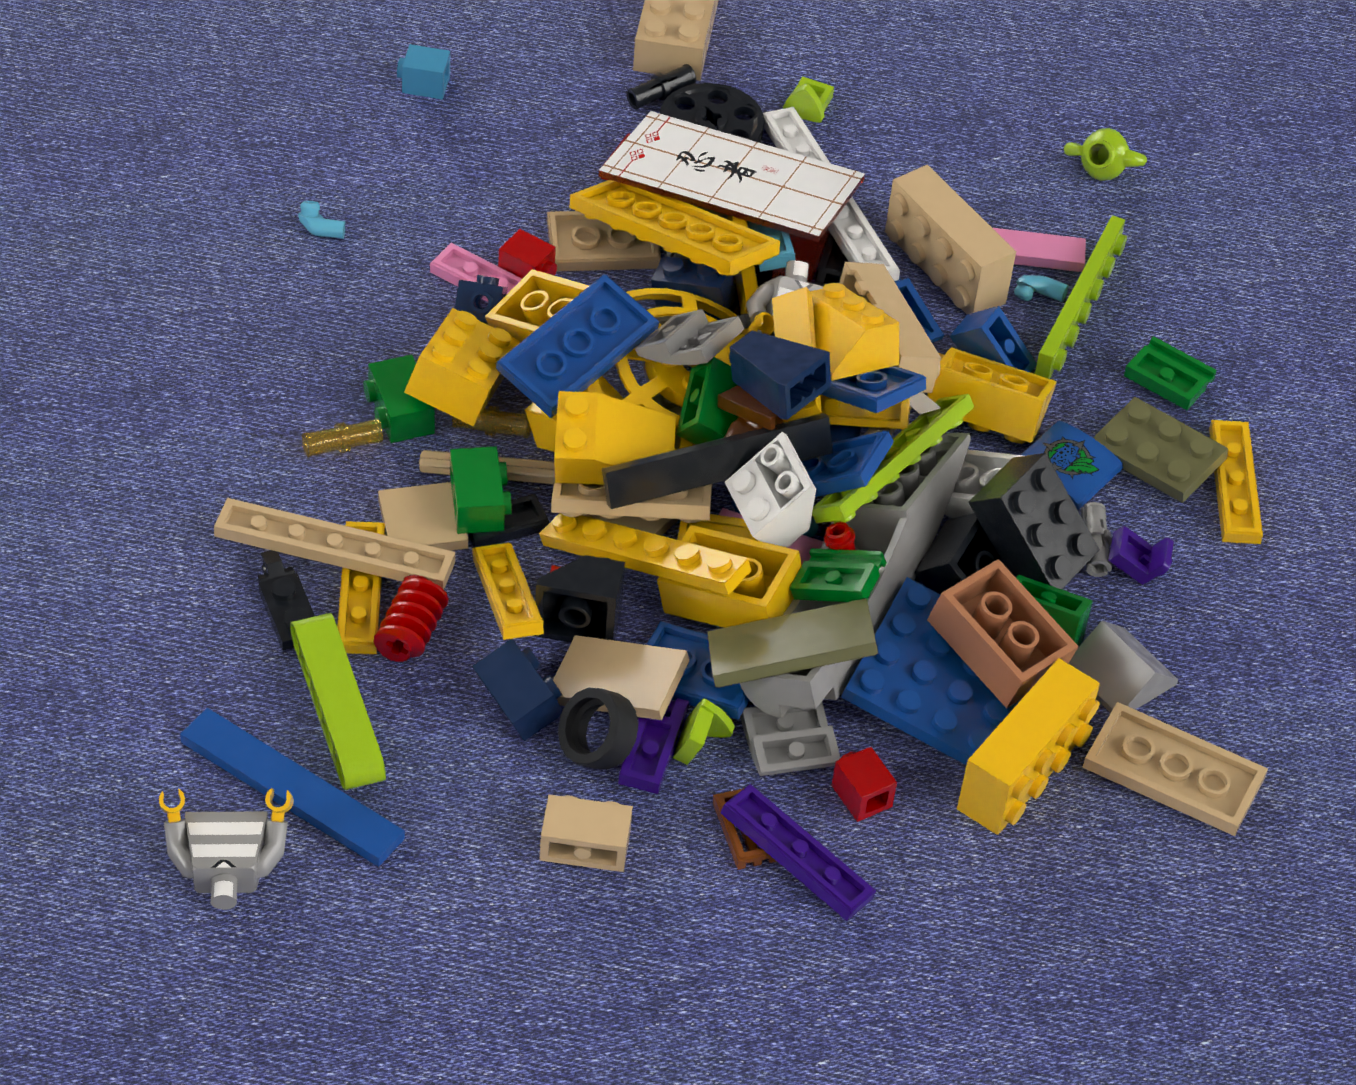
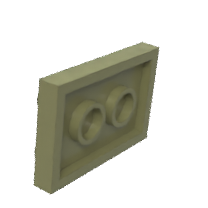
M1134 397L1093 437L1123 462V470L1181 503L1227 459L1228 454L1227 447L1137 397Z

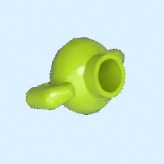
M1102 128L1091 133L1083 145L1076 142H1068L1064 146V153L1068 156H1081V162L1085 171L1092 178L1099 181L1112 180L1119 176L1126 167L1144 166L1147 162V157L1144 154L1130 150L1125 138L1118 131L1111 128Z

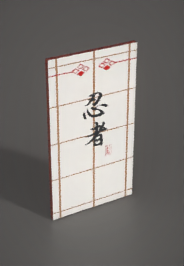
M653 111L646 115L599 169L598 174L602 178L816 242L823 237L824 233L865 179V174Z

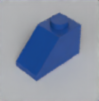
M1000 306L967 314L950 335L958 350L1030 373L1037 365Z

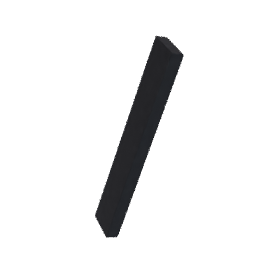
M825 413L777 424L773 430L761 428L602 468L607 505L610 509H615L725 481L781 432L788 436L801 461L832 454L833 447L829 417Z

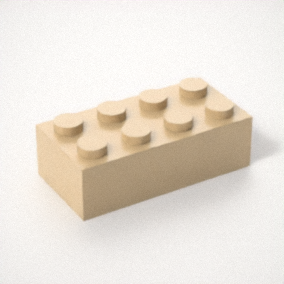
M645 0L635 38L633 71L666 74L682 67L684 64H689L695 72L696 80L701 81L719 0Z
M928 165L893 179L885 225V233L889 239L895 242L909 256L910 260L917 264L930 277L932 282L939 286L952 299L953 303L966 314L1006 304L1016 251Z

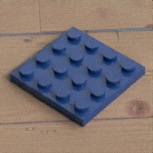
M906 577L875 634L878 654L861 659L841 698L967 765V761L1021 700L1008 708L998 700L927 621L940 594Z

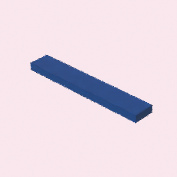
M206 708L180 733L182 744L266 796L267 792L273 788V801L283 806L286 803V793L288 790L294 799L293 806L289 810L290 812L378 867L405 839V830L209 708Z

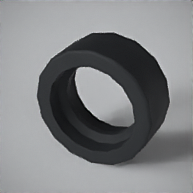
M591 687L577 692L566 703L560 715L558 726L560 747L567 758L579 765L604 770L620 765L627 758L636 742L638 732L637 714L630 700L619 693ZM605 705L610 718L609 731L604 743L596 751L591 752L587 745V726L595 711Z

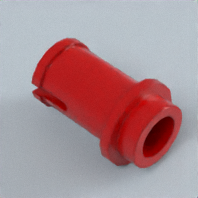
M837 522L826 529L824 542L828 548L833 550H856L854 545L855 532L848 524Z

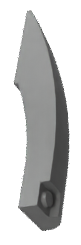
M970 433L943 434V440L939 444L927 448L920 454L921 459L917 463L904 468L899 473L900 478L881 488L877 492L878 497L875 500L862 505L855 511L856 516L846 522L855 532L854 545L856 550L882 551L887 562L885 567H880V577L867 599L874 635L906 577L914 581L917 577L915 570L932 545L954 491L971 441ZM823 542V544H822V546H821L820 549H830V548H828V547L825 545V542ZM793 599L783 615L846 602ZM862 658L743 682L740 685L747 698L756 707L771 716L782 718L791 706L799 709H816L823 699L837 700L848 685Z

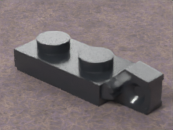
M270 550L261 553L264 574L258 575L259 594L281 649L284 651L294 648L290 622L314 617L315 615L298 574L295 573L292 566L283 568L278 552Z

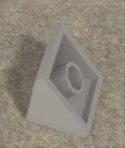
M1103 620L1080 645L1068 663L1100 683L1096 699L1110 713L1117 702L1136 710L1178 683V679L1124 627Z

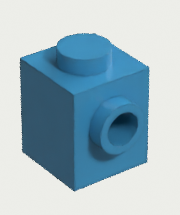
M410 44L405 58L400 57L397 66V78L402 79V93L443 100L450 79V51Z

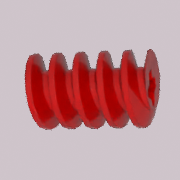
M420 575L404 577L403 583L398 588L397 595L393 598L385 618L380 623L379 630L374 635V645L381 655L395 662H404L410 657H420L425 651L426 644L431 639V633L437 627V621L443 615V609L448 605L449 597L446 591L436 583Z

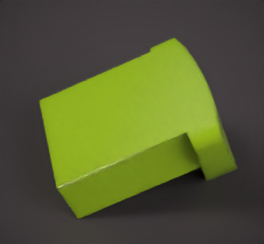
M802 76L794 91L787 98L783 109L794 107L801 119L820 123L824 118V111L833 98L834 86Z
M702 699L685 720L673 758L688 765L704 746L707 736L718 738L731 737L735 725L721 708L707 699Z

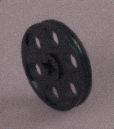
M698 83L682 87L669 95L660 109V114L755 142L760 143L762 140L764 116L761 108L748 94L728 85ZM712 98H720L726 102L722 104H715L709 100ZM680 104H688L693 108L690 110H681L677 106ZM745 114L752 117V119L740 120L736 116Z

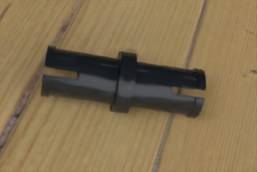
M684 64L682 67L666 74L657 73L651 77L650 81L627 89L628 102L633 109L637 110L658 99L665 101L676 90L695 84L696 75L689 64Z

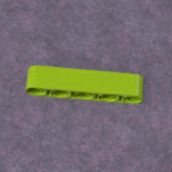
M332 613L290 622L294 648L343 790L385 781L386 771L383 757Z

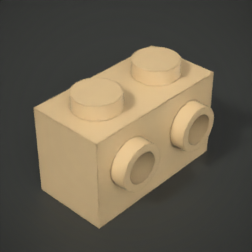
M548 794L541 832L539 861L624 872L631 832L633 806L621 805L613 801L599 802L578 799L570 795L556 796Z

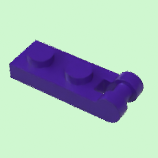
M679 698L676 701H670L664 716L668 717H663L662 720L639 717L636 742L622 764L618 784L659 794L678 736L687 717L689 701Z

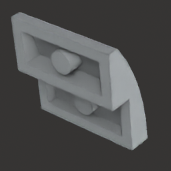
M703 309L672 316L638 345L635 350L638 356L659 363L671 365L703 364L709 362L744 330L739 316L708 322Z
M822 702L816 709H799L791 706L782 718L771 716L756 706L745 708L740 716L747 744L760 776L835 766V761L841 758L833 726H828Z

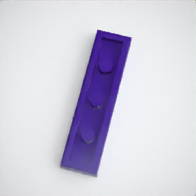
M751 784L724 804L721 814L846 921L873 899L876 890Z

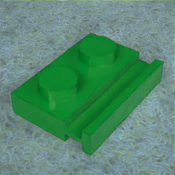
M1153 336L1150 343L1144 346L1126 365L1124 377L1188 410L1203 394L1207 385L1214 381L1217 370Z
M811 548L809 551L811 557L809 561L803 562L790 586V591L794 600L851 602L865 598L868 599L880 577V567H885L887 562L882 551Z

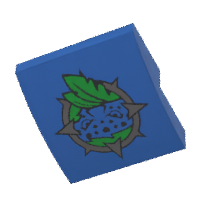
M1060 420L1021 454L1027 456L1046 453L1077 510L1085 505L1123 469V462L1105 446L1083 431Z

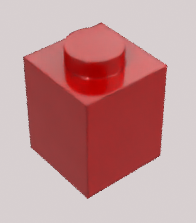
M519 229L499 248L498 267L522 279L532 269L555 276L557 271V264L555 263L556 247Z
M868 747L859 752H849L835 761L831 786L854 819L859 822L893 807L897 781L873 748Z

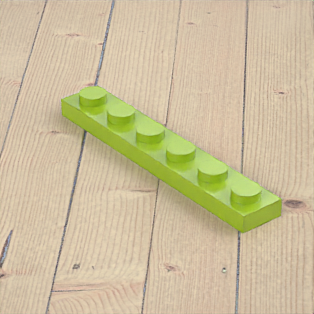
M1114 215L1111 216L1039 352L1035 370L1036 375L1050 379L1054 370L1061 371L1068 353L1065 350L1066 347L1073 348L1080 330L1078 324L1086 323L1092 308L1090 301L1098 300L1104 284L1102 278L1110 277L1116 261L1114 255L1121 256L1127 241V236L1122 234L1125 219Z
M963 394L939 398L935 403L941 407L940 409L919 415L908 425V428L903 429L893 438V445L865 487L828 494L813 506L812 515L815 522L833 521L834 523H846L856 516L855 511L862 505L875 500L878 497L877 492L881 488L900 478L899 473L904 468L917 463L921 459L920 454L927 448L939 444L943 440L942 435L948 430L963 423V417L974 408L970 395Z

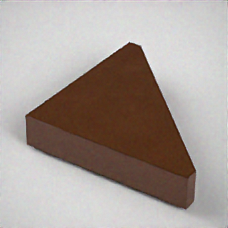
M740 386L733 387L718 395V408L768 430L775 429V414Z

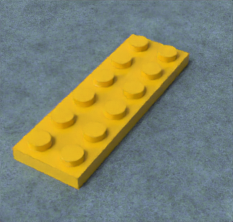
M620 176L570 194L569 208L583 213L586 218L607 223L612 229L626 231L635 235L638 240L652 242L663 247V250L667 252L681 254L690 258V261L693 263L704 264L716 269L722 275H736L739 271L753 265H760L765 260L780 253V241Z

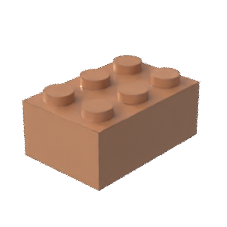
M999 559L942 592L927 619L1006 708L1021 700L1058 658L1069 663L1079 647Z

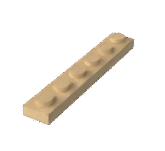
M227 498L214 525V536L402 582L406 576L420 575L445 589L455 564L454 551Z

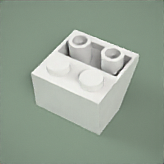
M781 432L728 478L725 484L752 537L761 542L788 548L810 529L816 488L788 436Z

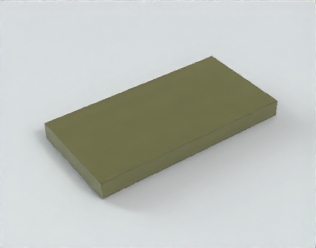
M867 598L707 631L712 674L715 687L718 688L878 654Z

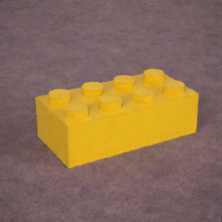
M1058 658L968 759L957 810L996 835H999L1008 823L1015 825L1025 811V803L1031 797L1037 799L1042 794L1048 784V777L1053 771L1061 772L1071 756L1070 751L1075 746L1081 748L1090 737L1093 727L1089 725V722L1100 704L1096 700L1100 683Z

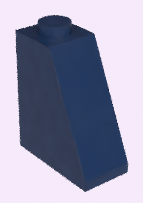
M753 330L730 346L729 361L731 363L732 381L782 419L788 420L831 387L830 352Z

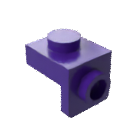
M1123 525L1113 532L1108 561L1144 585L1155 577L1164 575L1169 570L1172 564L1174 541L1166 537L1152 546Z

